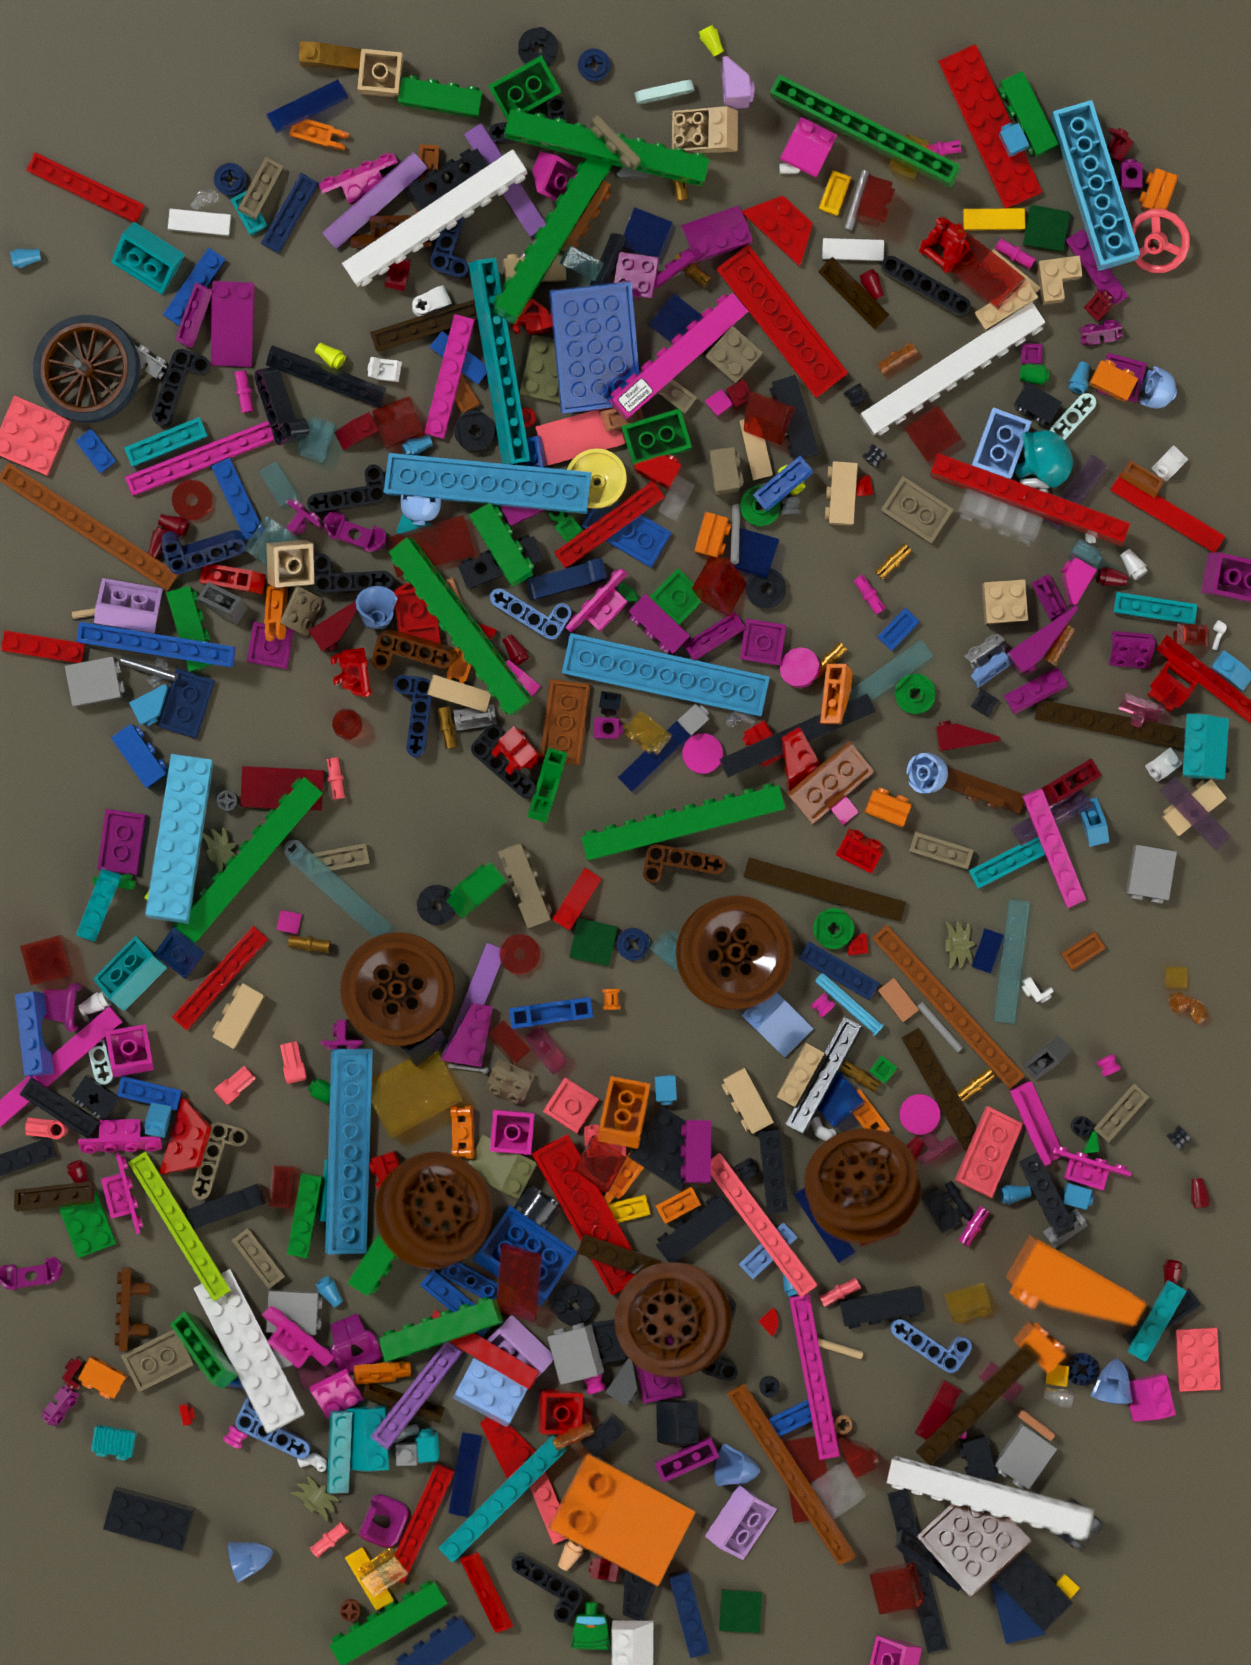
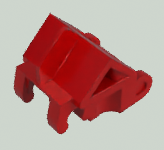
M939 217L935 220L937 224L929 232L928 238L922 240L919 253L927 255L942 267V271L948 273L952 270L954 264L958 263L970 250V247L964 238L965 232L961 223L954 224L946 217ZM936 243L943 246L945 248L943 256L946 259L941 257L930 247Z
M531 299L516 323L513 324L514 333L516 335L520 333L519 326L525 325L526 332L531 333V335L553 332L552 314H548L547 309Z
M364 648L344 650L342 653L330 658L331 665L339 662V667L342 668V672L333 678L334 685L342 682V687L349 689L353 695L362 697L372 695L367 670L368 660L366 659Z
M1168 659L1159 674L1149 685L1152 689L1147 693V696L1150 699L1154 697L1165 706L1164 709L1167 712H1171L1174 707L1179 708L1186 701L1198 682ZM1168 668L1190 684L1189 687L1186 688L1167 673Z
M515 726L498 740L500 744L492 751V755L495 758L501 752L507 757L509 764L505 770L509 775L514 769L521 770L524 767L531 769L545 759V756L540 754L524 735V730H520Z

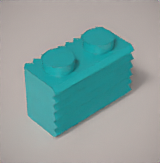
M96 1425L91 1451L101 1457H107L108 1454L116 1455V1459L128 1460L134 1454L137 1431Z
M433 1428L421 1429L416 1438V1449H418L417 1461L419 1463L438 1461L440 1456L438 1431H433Z

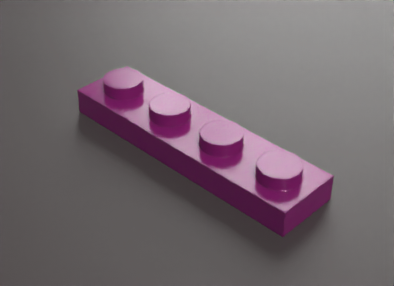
M1083 229L1065 240L1074 256H1080L1081 266L1098 290L1106 289L1114 297L1112 300L1116 303L1115 305L1128 297L1110 268L1098 271L1088 236Z

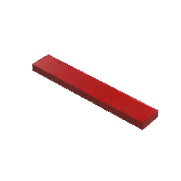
M34 152L27 166V172L131 222L137 223L145 208L144 204Z
M1121 473L1119 474L1110 492L1208 551L1216 553L1225 535L1159 495H1156L1155 498L1121 478Z
M651 481L555 551L554 554L565 569L569 568L660 502L665 496L655 482Z
M1168 635L1162 639L1156 648L1158 652L1251 723V700Z
M252 926L172 1018L188 1031L268 941V938L255 926Z
M435 1310L432 1314L433 1319L440 1317L441 1312ZM476 1333L450 1341L453 1345L528 1390L531 1389L540 1373L537 1369Z
M438 1462L436 1463L387 1570L386 1576L405 1583L455 1470Z

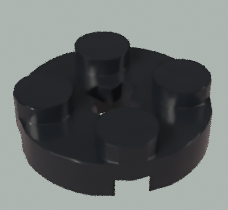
M543 27L527 30L518 41V54L521 61L526 64L534 58L543 55L548 66L552 65L558 54V42L553 33ZM535 44H542L544 46L542 47V53L539 54L538 51L533 52Z
M470 410L463 413L454 426V435L463 449L477 452L486 449L492 444L495 436V427L492 419L487 414L478 410ZM473 425H476V428L481 430L475 437L473 434H469V430L472 429Z
M762 568L754 571L748 577L745 592L748 600L754 606L770 609L776 607L784 599L786 584L783 576L778 571L772 568ZM769 583L771 585L769 588L771 592L763 594L760 585Z
M431 885L425 888L417 900V911L420 917L432 925H443L451 921L456 914L455 910L447 902L451 897L449 892L452 890L442 885ZM433 900H441L443 902L441 910L432 909L434 905Z
M570 1284L563 1286L557 1291L554 1297L553 1309L560 1321L568 1325L584 1323L592 1315L594 1301L592 1294L586 1287L580 1284ZM578 1300L577 1305L579 1308L569 1309L570 1304L568 1301Z

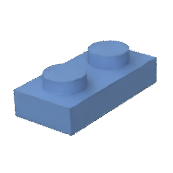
M1005 652L994 655L986 665L979 666L973 671L971 678L977 688L1011 665L1009 657Z

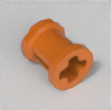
M602 989L604 993L603 1010L621 1009V1006L618 1005L620 989Z

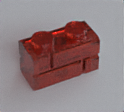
M280 1164L272 1166L269 1207L290 1208L292 1206L295 1166Z

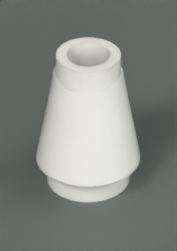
M1131 549L1126 550L1120 555L1129 576L1133 577L1134 580L1141 578L1148 572L1146 569L1147 565Z
M97 991L82 1002V1004H79V1010L85 1016L105 1010L111 1005V1002L103 991Z

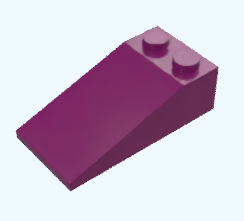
M213 281L211 366L252 367L256 286L250 282Z
M1220 552L1208 553L1201 593L1251 603V559Z
M1077 606L1072 607L1006 654L1018 675L1021 673L1027 675L1037 668L1036 663L1040 661L1078 610Z

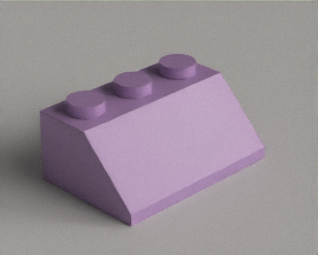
M727 56L723 57L724 107L728 106L733 109L749 108V104L753 102L754 82L750 81L749 75Z
M102 578L96 603L94 623L155 633L163 589Z
M512 1314L487 1339L540 1371L539 1375L554 1360L550 1350Z
M739 1485L713 1525H711L705 1537L718 1548L744 1560L777 1508L752 1491Z

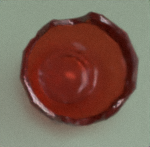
M341 709L332 719V728L336 736L346 741L356 738L362 731V717L352 709Z

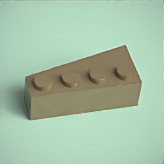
M522 843L499 851V857L503 862L504 870L510 880L527 928L551 920L550 915H553L549 903L545 904L542 898L546 894L542 884L537 885L535 877H538L535 866H530L528 858L531 856L527 846L523 847Z

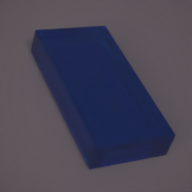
M984 928L971 967L991 973L1004 935Z

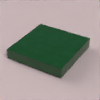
M1030 204L1023 246L1063 253L1071 212Z
M578 918L569 958L609 966L618 926Z
M721 1589L719 1631L760 1634L762 1591Z

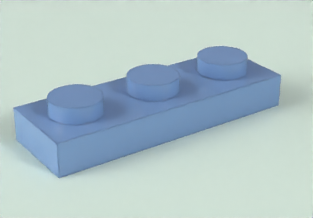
M784 1222L777 1228L788 1245L798 1238ZM760 1244L739 1265L754 1279L773 1259L763 1245Z

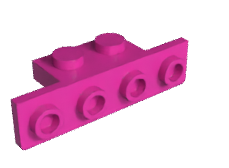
M394 153L382 154L377 160L372 162L365 161L360 164V167L346 169L338 176H330L323 179L319 183L320 189L323 194L342 186L347 201L350 204L361 199L382 180L379 170L396 164L398 161Z
M622 568L615 570L609 577L610 581L606 585H601L596 590V595L593 599L587 600L582 605V610L568 620L566 629L573 633L587 619L601 632L629 603L615 589L629 573Z
M141 1119L100 1120L99 1138L78 1139L80 1151L88 1154L102 1151L107 1153H114L116 1151L135 1152L136 1150L153 1152L162 1149L161 1137H141Z
M1057 1146L1056 1149H1050V1154L1069 1159L1063 1179L1101 1191L1105 1188L1109 1172L1125 1177H1130L1132 1173L1127 1171L1128 1167L1119 1164H1116L1115 1167L1107 1165L1108 1161L1096 1158L1094 1161L1088 1159L1089 1155L1077 1152L1076 1155L1068 1153L1069 1149Z
M115 1153L120 1173L101 1178L111 1219L131 1213L136 1234H140L139 1228H142L143 1224L141 1217L135 1214L134 1209L138 1208L136 1198L130 1195L129 1189L133 1188L130 1176L126 1177L124 1169L128 1168L125 1156L121 1157L120 1153Z
M270 1306L263 1312L262 1316L277 1327L267 1343L297 1368L303 1365L309 1355L324 1367L334 1359V1356L330 1354L328 1349L314 1341L311 1335L302 1331L295 1322L285 1317L278 1308Z

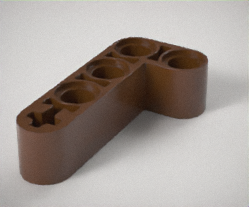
M386 629L376 640L372 664L376 669L384 670L393 662L396 654L436 667L448 668L455 662L457 653L451 646L394 629ZM384 636L390 637L392 644H387L384 641ZM404 641L410 643L411 650L404 648ZM422 648H428L431 652V655H425L422 651ZM444 654H447L448 661L445 660ZM379 655L385 656L387 663L381 662Z
M652 845L648 848L643 877L649 883L657 882L661 878L663 865L719 874L725 869V861L722 857L662 845ZM653 848L661 850L662 856L660 859L654 860L651 858L650 851ZM673 852H679L682 855L680 863H673L670 860V855ZM697 855L701 857L702 864L699 867L691 865L690 859L692 856ZM705 857H709L708 862H715V859H718L719 863L722 864V868L714 871L713 866L707 865V870L703 869ZM650 868H655L658 871V877L654 880H650L646 876V872Z

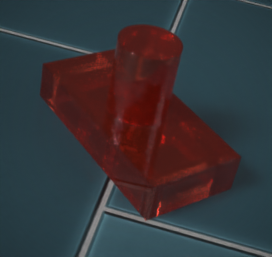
M1177 624V630L1173 632V639L1179 645L1208 646V626Z

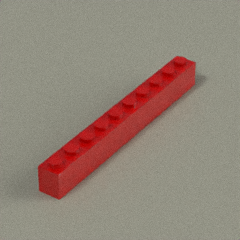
M939 453L930 472V477L1121 547L1131 524Z

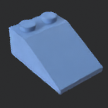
M775 993L771 998L759 1005L747 1008L741 1014L784 1057L813 1030L778 993Z

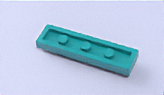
M198 417L124 447L131 466L135 467L206 438L208 435L201 418Z
M1116 592L1113 613L1194 625L1198 604Z
M1038 835L969 870L977 889L1045 855Z
M101 869L76 936L93 942L96 941L120 881V874Z
M1167 1280L1127 1352L1145 1362L1147 1361L1185 1295V1289Z
M330 1411L328 1493H349L352 1432L351 1411Z

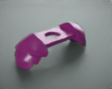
M330 512L324 518V530L334 540L345 541L364 548V551L367 552L380 550L386 544V532L382 528L373 526L372 530L359 526L346 521L345 515L339 514V512ZM352 529L358 530L360 537L355 540L351 539L348 535L349 531Z
M56 1257L46 1258L43 1265L16 1269L15 1264L0 1266V1284L9 1290L42 1284L48 1285L61 1277L63 1267ZM32 1271L37 1273L35 1280H26L27 1273Z

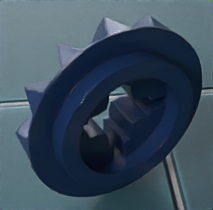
M596 48L583 52L578 60V70L581 76L588 81L596 82L605 78L610 71V60L607 54ZM592 57H594L596 63L601 64L597 66L596 73H594L591 67H586L591 64Z
M225 163L215 171L214 184L222 194L232 196L239 194L245 188L246 174L239 165ZM229 171H231L233 178L239 179L233 181L231 187L227 181L222 180L228 178Z
M638 928L624 930L617 939V949L620 955L628 960L643 958L649 950V939L645 932ZM628 937L631 940L640 938L637 943L640 951L635 948L627 951L629 942L626 938Z
M1076 1353L1066 1363V1366H1069L1068 1379L1076 1385L1085 1386L1092 1383L1098 1375L1097 1362L1087 1353ZM1077 1362L1082 1366L1089 1364L1085 1369L1087 1376L1083 1373L1075 1375L1079 1370Z

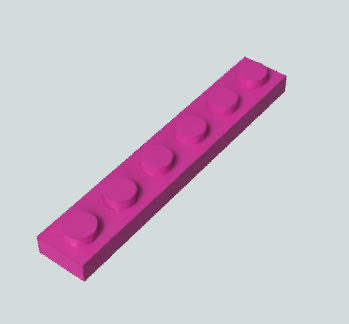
M454 314L424 431L425 434L445 438L475 319Z
M1040 788L1023 795L1022 798L1065 906L1069 908L1085 901L1086 898L1043 790Z

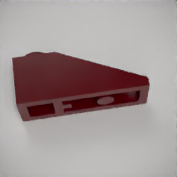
M356 601L308 630L322 652L327 651L330 653L338 647L337 643L341 641L358 613Z
M951 720L939 722V726L935 727L938 751L1001 741L1000 736L957 723L951 724Z
M1091 758L1041 789L1050 807L1102 775Z
M942 1378L914 1433L924 1439L933 1434L948 1418L962 1389Z

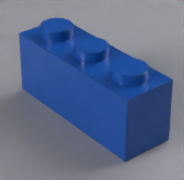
M130 724L112 736L111 739L145 788H150L168 775L165 771L168 767L162 759L158 760L154 755L156 750L150 742L146 743L142 737L145 734L138 725L135 727L133 724Z

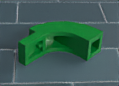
M548 747L527 818L547 823L568 753Z

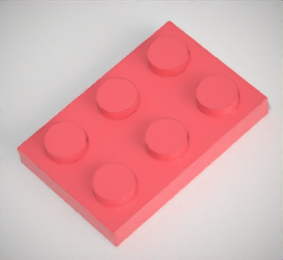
M1217 1328L1175 1329L1179 1391L1220 1390Z

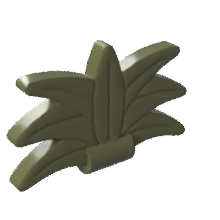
M225 827L222 828V836L216 830L211 829L214 840L205 833L202 835L208 845L206 853L209 860L215 862L218 872H222L223 863L225 864L232 855L236 857L232 851L236 843H228Z
M957 921L955 932L951 924L945 922L948 930V939H944L945 952L949 953L948 968H952L956 958L958 959L959 968L963 966L966 958L969 964H972L973 960L969 947L974 946L975 943L968 941L971 930L970 924H967L964 931L962 925Z
M307 1476L309 1484H297L304 1492L292 1491L290 1494L299 1497L304 1502L303 1506L310 1512L316 1511L328 1521L325 1508L334 1513L335 1510L330 1500L339 1502V1499L329 1493H325L326 1484L318 1487L315 1481Z

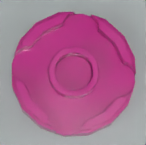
M800 647L792 649L785 654L780 664L782 678L793 688H804L811 685L815 678H818L821 669L820 661L815 653L807 648Z
M698 733L691 736L685 742L682 750L685 765L691 771L698 774H707L714 771L720 765L719 759L723 758V749L720 742L714 736L707 733Z
M914 1094L902 1103L899 1118L902 1125L909 1132L916 1135H924L931 1132L938 1125L940 1109L931 1097L924 1094Z

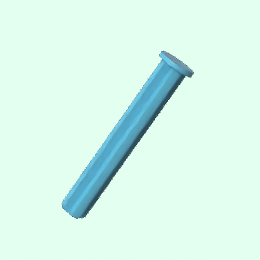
M821 973L816 978L815 982L873 1033L872 1036H875L884 1026V1023L880 1024L825 974Z

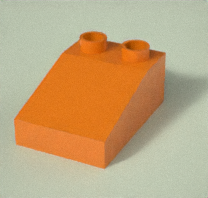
M1029 1235L1006 1275V1278L1013 1284L1009 1293L1015 1299L1033 1309L1041 1300L1050 1306L1134 1325L1146 1305L1136 1295L1032 1235Z
M585 1454L547 1528L658 1586L695 1511L589 1454Z

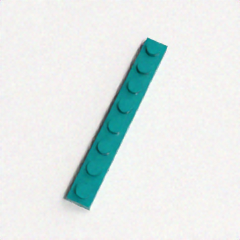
M553 1434L438 1549L453 1563L568 1450V1447Z

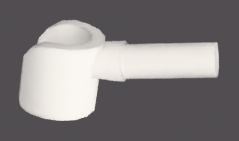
M1220 620L1213 627V630L1218 632L1212 647L1214 650H1217L1220 639L1227 629L1226 624Z

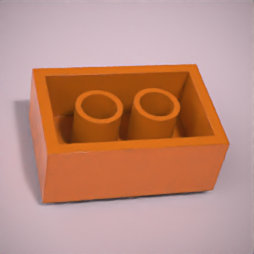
M610 1076L598 1131V1141L638 1149L651 1084Z
M1028 1322L1013 1340L1019 1347L1027 1342L1041 1355L1037 1363L1050 1374L1066 1356L1062 1352L1064 1347L1052 1336L1047 1338L1049 1334L1038 1323L1032 1324Z

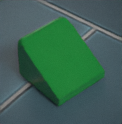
M1092 1130L1089 1134L1082 1153L1099 1152L1096 1131Z

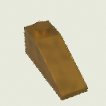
M300 41V66L359 70L361 49Z

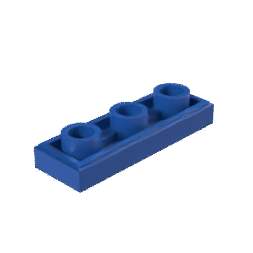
M443 331L430 346L442 358L444 357L449 337ZM467 351L462 373L479 385L487 375L486 365Z
M460 1261L449 1267L442 1268L440 1275L481 1298L489 1297L490 1300L496 1299L503 1285ZM473 1277L475 1279V1282L473 1284L468 1283L467 1278Z

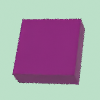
M1022 343L1021 365H1026V363L1042 364V344Z

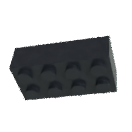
M116 1486L113 1490L103 1530L182 1551L186 1544L195 1507Z
M1024 1551L993 1578L1043 1632L1073 1604Z

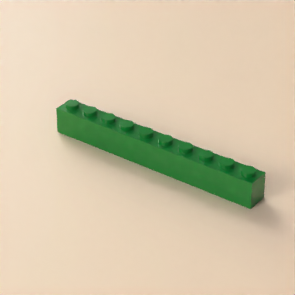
M780 74L770 90L772 99L949 188L953 187L961 172L959 164Z
M510 109L504 138L627 168L620 161L621 157L616 152L612 153L606 147V142L601 137H596L591 129L586 128V125L580 123L572 125L560 118L552 120L540 113L532 115L523 109ZM616 133L641 159L639 165L634 170L703 187L710 158H705L704 154L694 153L693 155L686 153V150L681 148H674L673 150L666 148V145L661 143H654L653 145L646 143V140L641 138H634L633 140L626 138L624 134Z
M586 159L585 162L581 161L576 169V177L569 179L565 187L567 189L566 193L559 195L555 202V205H557L554 212L552 210L549 211L545 218L546 225L544 228L539 227L534 236L536 238L534 244L529 243L524 252L526 255L524 260L517 262L514 268V276L507 278L503 285L505 288L502 294L498 293L494 299V313L513 324L516 323L614 165Z
M406 537L389 551L392 563L397 568L400 567L404 573V579L415 587V594L428 605L427 610L429 613L438 618L441 629L446 633L448 632L452 637V644L457 649L460 648L464 653V660L476 669V676L487 684V690L490 695L499 700L501 703L499 706L505 714L515 715L534 700L415 539L413 537Z
M307 777L303 779L298 778L292 784V792L289 795L285 793L278 801L281 805L276 810L272 808L265 816L267 821L264 825L261 826L259 824L253 830L252 834L254 836L249 842L245 840L238 848L241 852L236 857L232 855L225 863L227 868L224 872L219 871L213 877L212 881L214 883L210 888L206 886L199 894L201 899L196 904L192 902L189 924L175 922L172 927H175L194 944L197 943L323 795L324 792Z
M770 783L762 785L763 790L755 791L754 788L743 790V795L735 797V794L731 793L724 795L723 800L715 802V798L703 801L704 805L696 807L695 803L683 806L684 810L676 812L675 808L663 811V816L656 817V814L643 816L644 821L636 822V819L624 821V826L616 827V824L605 826V831L598 833L596 829L584 832L585 836H582L581 839L587 861L784 810L785 805L780 786Z

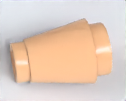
M571 1540L566 1542L558 1566L568 1571L583 1554L582 1550L584 1547Z

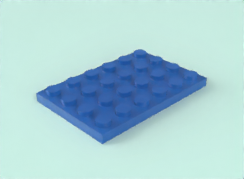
M625 281L550 290L561 413L612 408L613 406L609 402L612 398L611 393L619 386L624 388L628 384L626 380L634 373L636 375L639 374L632 283Z

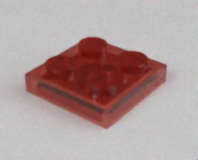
M936 406L904 428L926 462H929L938 453L941 454L961 440L939 406Z
M594 1135L590 1138L574 1171L606 1193L610 1191L627 1157L609 1144L598 1141V1136Z

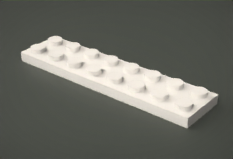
M229 1269L221 1275L231 1289V1292L215 1302L212 1301L203 1284L196 1286L194 1290L268 1434L303 1416L304 1412Z

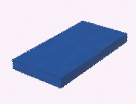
M617 500L604 508H592L581 527L587 529L620 505L621 502ZM640 515L607 539L606 542L652 568L672 532Z

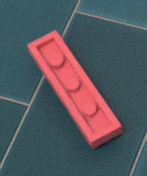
M545 1471L530 1486V1489L547 1528L559 1506V1502ZM547 1528L553 1544L567 1539Z

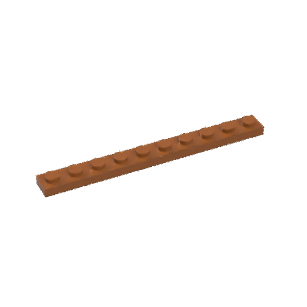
M9 462L1 472L0 482L165 590L169 591L178 578L179 574L172 573L169 567Z
M887 924L872 937L873 941L1009 1089L1025 1076Z
M743 1383L731 1389L727 1393L838 1565L852 1560L856 1554L746 1385Z

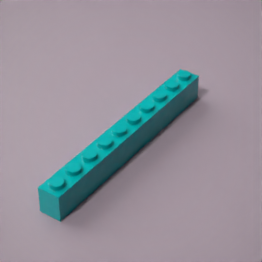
M496 258L476 260L468 264L502 464L530 461L507 320L493 312L495 307L493 301L498 293L502 294Z

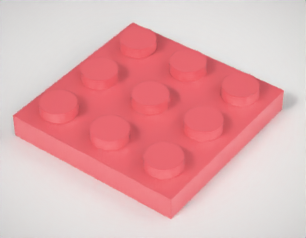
M14 396L0 427V456L48 476L71 421L59 416L55 412Z

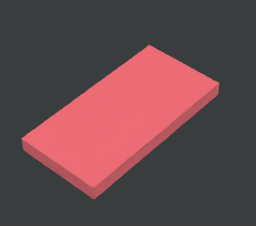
M614 407L596 409L536 426L537 434L542 439L547 466L572 460L581 452L589 449L607 450L625 445L621 429L606 432L600 412L614 409Z
M986 1106L954 1181L992 1198L1023 1123Z

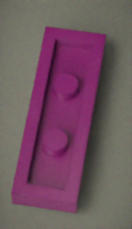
M690 248L679 254L680 259L677 261L674 259L664 266L666 269L663 272L658 271L654 290L661 287L703 254L699 248L693 250Z
M195 282L175 338L176 341L193 348L208 303L211 300L212 289Z
M733 612L683 645L693 661L746 628L737 614Z
M1057 667L1005 694L1004 699L1012 713L1016 714L1068 687V684Z

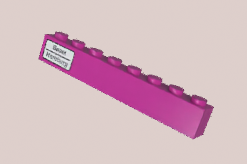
M724 293L716 300L718 304L713 309L708 307L701 313L703 318L698 322L696 320L692 321L686 327L688 331L685 334L681 335L679 333L671 340L673 344L668 349L663 347L656 353L658 357L653 362L649 360L641 367L643 370L638 375L634 373L626 380L628 384L624 388L619 386L611 393L612 398L609 402L624 420L635 413L748 312L733 293L729 295Z

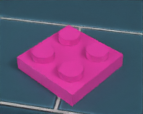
M347 1369L310 1386L312 1395L327 1418L330 1417V1411H343L364 1400Z

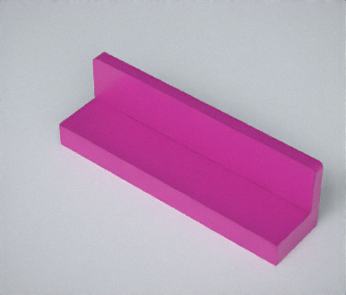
M1029 1081L1009 1090L1034 1149L1038 1153L1043 1165L1046 1166L1051 1161L1060 1158V1156L1050 1154V1149H1056L1060 1144L1033 1083Z

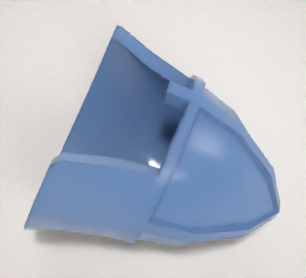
M372 586L362 590L357 596L356 607L365 626L374 630L387 628L393 618V609L397 596L393 591L382 586Z
M1118 1358L1109 1362L1101 1371L1095 1388L1090 1395L1092 1398L1113 1404H1130L1133 1402L1128 1372L1125 1365Z
M723 1444L718 1451L719 1458L716 1459L714 1468V1479L718 1487L747 1483L758 1476L760 1468L751 1457L727 1444Z
M228 1541L227 1544L230 1564L237 1582L263 1569L273 1555L271 1548L256 1542Z

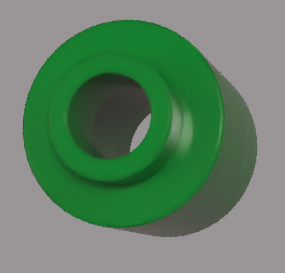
M1026 363V365H1021L1019 381H1024V384L1029 382L1030 384L1044 385L1045 381H1049V369H1046L1044 364Z
M320 1078L317 1081L312 1080L308 1091L311 1092L309 1096L325 1104H330V1083Z

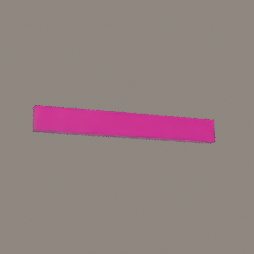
M266 421L128 475L125 479L132 496H135L275 440L269 422Z
M109 1006L52 1055L54 1074L33 1078L48 1087L106 1037L105 1031L115 1030L123 1021ZM27 1076L0 1100V1128L30 1103L20 1096L19 1093L31 1076Z
M808 1293L803 1297H800V1295L789 1297L819 1459L840 1456L810 1295Z

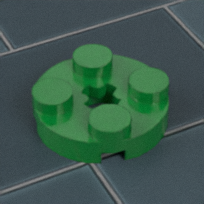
M763 486L749 488L743 494L740 503L743 518L749 524L757 527L773 523L777 519L781 508L779 501L768 511H757L755 509L757 507L755 503L758 500L753 494Z
M909 674L897 683L894 697L901 710L916 715L927 711L933 705L935 688L928 677L922 674ZM911 689L920 690L919 699L910 698Z
M838 908L824 910L818 914L813 923V934L816 940L829 949L843 947L850 941L854 933L852 919L846 912ZM833 922L839 927V931H836L834 935L827 929Z

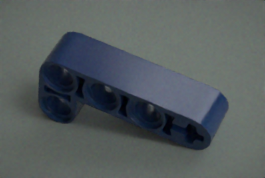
M464 217L457 220L459 225L456 228L449 230L445 228L440 232L431 257V265L435 272L458 280L466 278L469 274L467 262L453 256L466 219ZM444 239L452 241V245L449 248L441 246V242ZM436 259H445V265L443 267L435 266ZM456 265H463L465 271L461 274L455 273L454 268Z
M231 530L184 546L181 545L178 535L174 532H166L161 537L164 557L170 571L174 574H182L238 556L246 548L244 536L239 530ZM168 543H175L172 546H167ZM215 547L220 548L219 550H212ZM194 554H201L198 557L193 556ZM175 560H181L179 563H174Z
M603 558L587 561L582 565L528 579L526 583L531 600H536L608 580Z
M400 675L394 681L395 690L400 694L413 696L406 748L408 754L416 758L422 756L426 750L432 696L427 695L428 691L425 693L419 692L418 685L421 682H427L430 686L431 681L423 677ZM402 679H406L409 682V687L406 690L398 688V682ZM419 702H424L427 705V709L423 713L416 711L415 707ZM415 723H423L424 730L422 733L417 734L413 731ZM412 735L423 737V741L418 740V746L422 747V749L418 750L417 754H414V750L411 749V746L415 745L416 740L411 739Z

